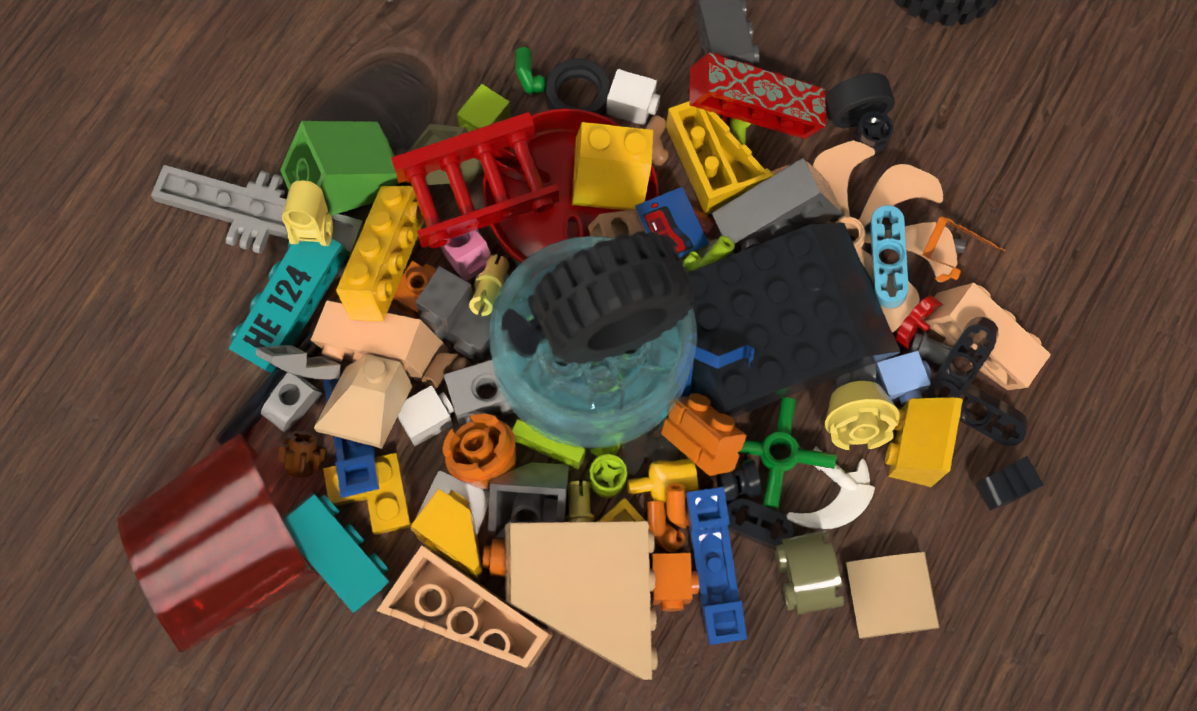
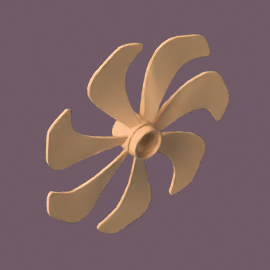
M850 141L820 153L815 159L813 167L828 181L844 213V216L837 218L838 221L835 223H845L849 235L856 238L853 244L864 269L873 283L872 255L864 251L866 243H871V234L866 235L864 228L871 223L874 211L881 206H894L911 198H923L942 203L943 192L938 178L911 165H895L887 169L879 179L863 209L860 219L850 217L847 196L850 174L856 165L875 154V150L870 146L857 141ZM789 166L778 168L772 171V173L775 175ZM936 222L905 226L906 250L922 256ZM944 227L931 258L956 267L957 254L953 236L950 230ZM891 230L885 231L884 239L891 238ZM922 256L929 262L936 277L941 274L950 275L953 268ZM894 274L887 275L888 281L885 291H888L889 297H895L898 290L894 288ZM909 281L907 297L901 306L893 309L881 306L892 333L901 327L904 319L919 304L917 289Z

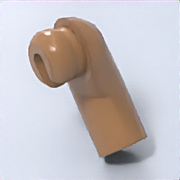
M654 115L645 129L653 130L652 162L655 165H662L669 156L668 151L663 148L664 145L660 139L666 128L667 121L658 115Z
M441 352L436 355L422 377V382L427 387L432 385L434 389H437L444 378V374L470 367L471 362L468 358L462 357L461 354Z

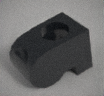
M1025 456L1012 465L981 480L976 484V487L988 509L992 511L1033 493L1044 484L1028 456Z

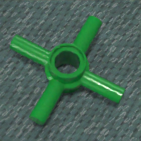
M782 398L775 433L767 436L763 442L745 439L742 450L738 452L760 456L763 464L770 469L764 499V506L779 507L784 472L794 468L797 463L830 469L835 468L836 454L801 449L796 439L791 436L796 400L793 398ZM776 445H783L789 449L791 454L784 460H778L771 456L770 450Z

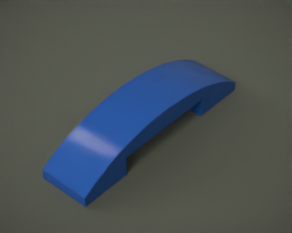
M323 379L326 403L339 379ZM334 436L337 456L336 470L341 497L344 498L380 489L375 446Z
M724 487L686 492L695 571H698L699 597L709 645L746 640L747 633L743 607L738 595L728 525H730Z

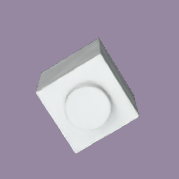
M617 69L607 97L606 114L645 126L649 114L655 115L661 95L655 94L657 80Z
M431 385L405 400L398 419L414 447L453 426L449 414L454 412V409L445 393L437 395Z

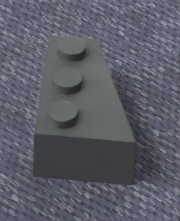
M696 0L695 16L701 51H704L705 55L708 53L722 54L725 58L737 62L751 63L753 65L759 64L757 43L752 44V22L745 19L747 17L746 0Z

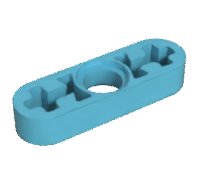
M885 205L877 208L871 218L873 285L879 304L882 307L893 309L905 302L909 289L904 216L898 208ZM883 218H890V223H892L891 238L884 239L885 227L882 224ZM885 249H892L899 254L900 259L895 264L888 265L879 259V253ZM894 274V288L898 291L895 297H889L888 291H885L888 281L887 275Z

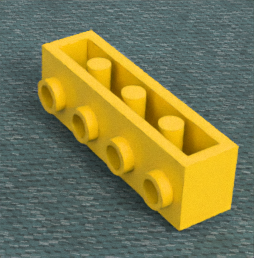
M381 186L336 289L349 320H385L418 237L417 230L421 229L424 222L412 186Z

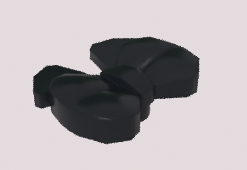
M530 295L527 299L533 319L527 322L522 315L509 308L501 320V330L503 332L507 331L506 337L509 345L514 352L523 358L533 357L537 352L539 341L546 338L533 308L532 301L534 295Z

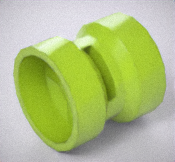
M612 454L596 458L591 465L589 477L593 492L599 497L614 498L623 491L627 478V467L623 460Z

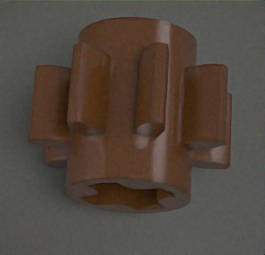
M293 432L289 438H284L283 444H279L277 462H285L284 469L291 476L308 477L313 474L314 470L319 471L320 464H324L326 447L318 446L319 440L317 436L310 432Z

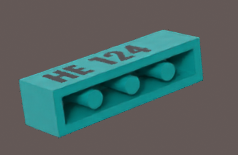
M333 239L329 246H321L320 242L300 241L298 245L288 242L289 250L282 261H278L272 267L269 274L270 281L264 291L259 292L252 300L250 305L251 312L245 322L239 324L233 331L229 350L270 373L277 368L275 365L257 356L256 348L282 345L294 346L350 253L342 244Z

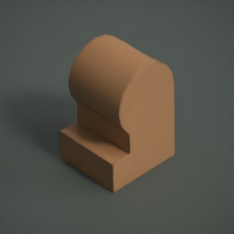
M636 210L600 214L588 226L593 246H595L594 243L602 240L615 239L618 235H633L635 232L645 231Z

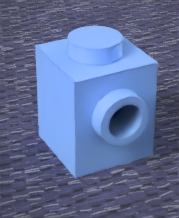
M918 351L876 363L875 383L884 389L893 403L900 401L901 405H905L909 399L922 398V394L931 385L932 376L929 365L925 360H921Z

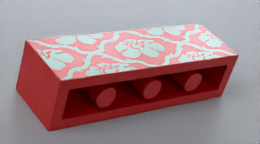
M708 53L690 67V106L803 139L810 137L826 126L825 89L811 85L808 81H798L783 76L779 72H770L754 67L751 63H741L725 58L722 54Z

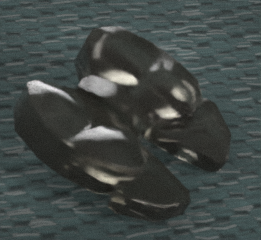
M636 425L629 428L623 437L622 453L624 456L620 457V459L625 463L627 472L630 475H635L639 471L644 457L651 459V463L659 460L677 461L680 450L664 436L657 439L649 437L642 426Z

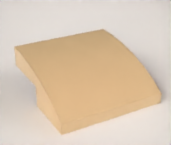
M925 552L846 562L860 639L940 628Z

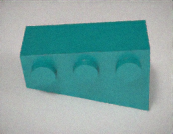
M311 492L279 518L277 525L349 609L355 613L389 583L383 575L389 569L375 553L368 557L359 545L364 540L350 523L345 528L339 524L334 518L339 513V510L325 494L318 499Z

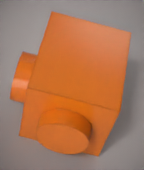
M412 261L401 277L391 302L393 308L410 318L420 319L415 302L437 269L428 264H424L422 267Z
M691 553L652 554L650 564L655 572V588L651 592L652 605H661V611L684 610V604L691 603L693 599L692 594L699 593L698 571H691Z

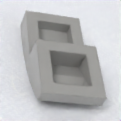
M292 345L256 348L257 356L289 373L314 379H340V364L325 356L307 357V353Z

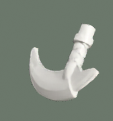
M817 446L813 449V451L822 452ZM864 459L860 460L856 472L845 473L836 463L834 469L815 466L819 471H824L826 475L841 487L838 496L830 505L822 510L804 514L792 512L787 514L788 520L813 529L838 528L856 519L868 506L875 487L870 485L866 461Z

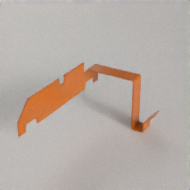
M940 216L922 256L953 268L950 275L941 274L935 278L936 280L944 282L950 278L958 279L961 273L960 269L931 258L946 223L963 230V232L983 243L1003 251L1006 250L995 246V244L961 225L955 224L952 220Z

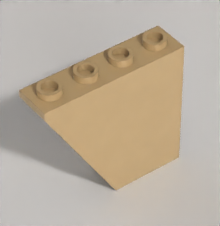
M648 521L506 524V603L631 675L644 680L652 679V670L657 668L656 647L651 646V631L656 629V611L654 607H650V592H653L655 588V572L653 568H649V553L654 551V533L652 530H648Z

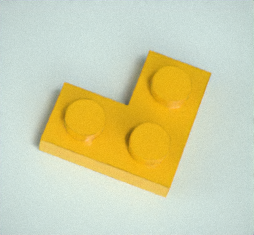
M397 453L376 457L380 489L344 498L340 495L336 466L323 468L328 499L334 506L367 500L374 535L411 527Z

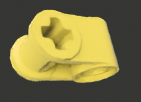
M309 181L293 182L289 188L282 215L290 244L298 245L300 241L320 242L321 246H329L333 234V221L331 214L328 212L322 189Z

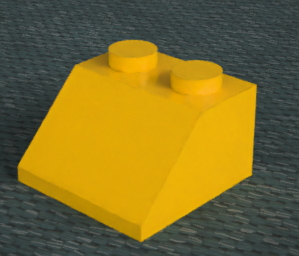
M582 122L576 137L572 205L636 210V205L645 202L652 164L653 130Z
M956 397L912 398L901 409L897 408L899 411L898 426H895L893 429L897 430L895 444H889L885 458V464L890 465L888 477L932 487L950 471L963 399Z
M438 488L413 522L411 528L418 540L480 582L483 578V570L476 526L471 514L472 510L468 507L470 503L453 490L446 494Z

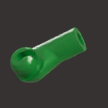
M527 47L518 48L515 51V72L524 91L532 96L533 93H544V76L532 75L531 50Z

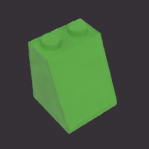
M301 121L280 169L288 189L293 182L302 180L318 185L323 191L326 206L331 216L374 203L381 186H397L398 184L391 157H394V154L378 122Z

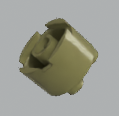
M827 530L781 539V545H776L775 557L779 573L786 572L788 583H784L785 588H783L786 607L788 611L795 609L797 615L844 606L843 596H835L837 593L836 587L842 586L832 542L824 544L829 536Z

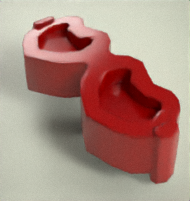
M931 295L924 298L912 309L909 316L904 319L897 332L896 341L908 349L918 326L927 332L931 326L923 320L944 304Z

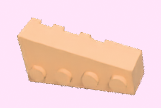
M424 546L419 548L377 609V611L386 615L396 617L407 623L438 633L449 639L472 646L526 668L533 666L553 636L552 633L506 603V601L430 548Z

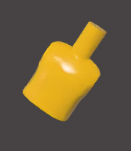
M689 458L677 461H654L649 466L648 477L627 480L628 493L636 494L650 491L654 501L666 503L667 485L678 483L685 486L686 498V492L698 491L695 463Z

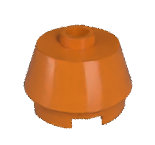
M475 414L469 416L471 421L461 426L456 432L453 428L449 431L443 444V454L445 455L446 467L453 477L480 489H490L491 479L515 469V437L512 429L495 416Z

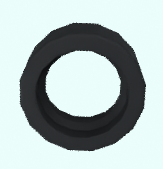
M584 58L569 59L559 63L550 72L546 81L547 106L549 110L580 109L602 116L606 114L610 80L605 70L597 63ZM585 79L591 81L597 87L598 97L589 106L573 108L560 101L558 90L568 80Z
M866 73L846 79L835 85L825 97L831 121L834 126L840 128L858 127L861 118L866 113L879 111L887 114L895 105L889 81L886 75L880 73Z

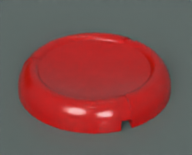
M554 109L531 116L534 123V138L530 139L527 144L543 186L547 187L557 183L559 202L554 203V207L545 212L534 213V211H530L490 225L496 239L511 257L526 268L543 276L547 272H552L555 269V265L562 260H568L579 250H586L593 246L588 226L600 214L628 211L572 205L576 137L581 123L620 126L611 119L590 111ZM510 147L497 150L494 158L509 198L512 199L530 193L515 150ZM652 164L645 202L659 196L658 181ZM485 174L483 180L484 208L496 204Z

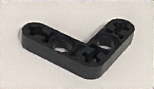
M976 317L966 324L930 382L931 385L927 390V398H960L961 394L965 395L962 401L959 421L1000 444L1015 446L1020 444L1026 436L1028 429L1026 416L1019 410L971 384L993 351L999 336V329L994 321L986 317ZM980 330H983L987 333L986 338L981 339L975 350L970 347L975 333L977 334ZM958 356H963L971 361L973 367L968 371H960L954 367L952 360ZM944 386L951 389L950 393H947L945 396L939 394V391ZM972 402H979L986 407L988 413L983 416H975L969 412L967 405ZM994 412L999 414L998 418H995L994 424H991ZM1010 423L1017 425L1016 429H1012L1010 432L1004 430V426H1008Z

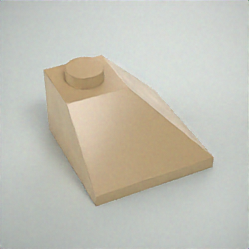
M367 354L345 367L314 427L316 432L382 448L412 388V384L401 362Z

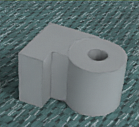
M287 372L263 405L261 414L285 433L292 430L301 421L312 404L316 405L324 396V393L304 377Z

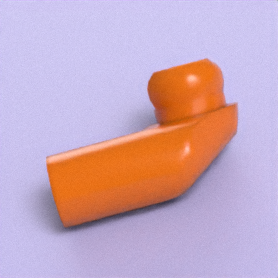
M678 483L669 484L666 487L667 516L672 523L686 529L689 526L687 504H685V486Z
M663 501L647 502V521L650 525L648 530L653 531L654 542L664 551L676 552L681 549L685 544L686 538L681 530L677 531L666 522V503Z

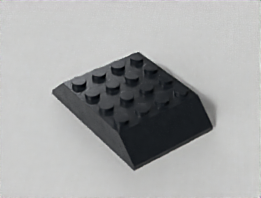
M845 223L809 224L688 272L687 274L696 292L694 306L692 310L688 311V315L683 320L677 322L674 328L662 333L667 348L666 359L675 383L678 359L684 357L685 341L691 334L697 333L696 340L692 342L693 345L718 356L744 345L755 348L754 358L750 362V367L746 357L720 368L712 367L694 358L690 394H701L711 401V407L719 413L726 414L732 418L900 353V349Z

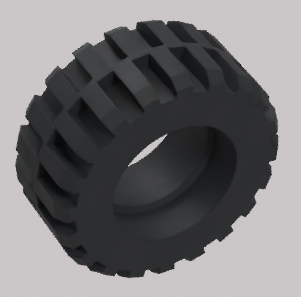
M645 231L635 232L633 235H618L615 239L602 240L594 243L595 246L586 250H579L573 254V257L568 260H562L555 265V269L552 272H547L542 277L541 283H538L535 288L532 304L552 353L569 364L573 362L576 364H586L589 361L593 363L603 361L608 357L620 356L631 349L633 351L641 347L642 344L657 339L665 331H670L674 328L678 321L683 320L688 315V311L692 310L694 306L696 292L674 243L670 239L656 232L648 234Z

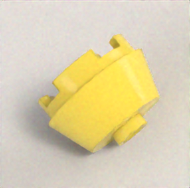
M854 381L840 386L831 395L825 428L831 434L832 442L839 448L850 450L849 444L867 443L868 449H873L893 439V429L895 426H898L899 411L879 384L872 381Z

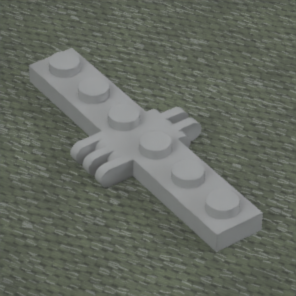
M163 165L151 193L153 200L232 223L226 237V244L235 246L240 234H242L239 247L248 250L253 238H256L253 244V252L261 254L270 234L288 239V232L282 220L286 199H284L285 192L280 189L283 182L282 176L274 174L270 185L267 186L270 173L260 171L256 182L249 181L245 188ZM333 215L332 239L342 244L350 252L348 255L350 257L364 223L362 220L348 216Z

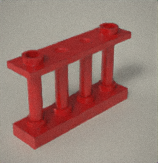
M530 112L391 157L398 182L407 181L411 183L426 223V228L417 230L422 248L430 246V248L442 247L448 244L451 238L530 211L542 213L553 208L554 203L559 202L557 183L547 187L543 186L527 144L530 139L534 138V123ZM506 147L515 150L530 193L512 199L509 198L494 158L497 150ZM473 158L480 160L496 202L494 205L476 211L459 168L462 162ZM440 169L441 171H446L462 215L444 222H440L425 180L428 173Z

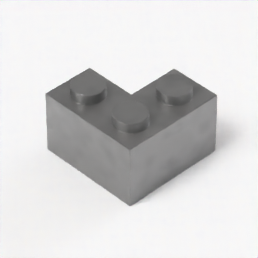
M439 266L415 302L419 318L440 340L444 338L455 344L454 349L461 355L469 359L476 356L483 361L502 332L501 320L504 314L493 308L489 315L482 316L484 306H481L478 315L473 313L469 307L473 297L471 284Z

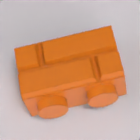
M701 394L677 397L671 401L667 413L669 418L665 419L661 434L709 476L734 470L739 458L738 452L742 450L746 435L734 425V419L716 411L710 406L711 401Z

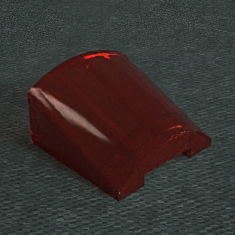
M241 434L228 441L117 519L121 540L136 578L154 613L181 653L319 578L318 573L305 562L253 461L257 457L255 449Z

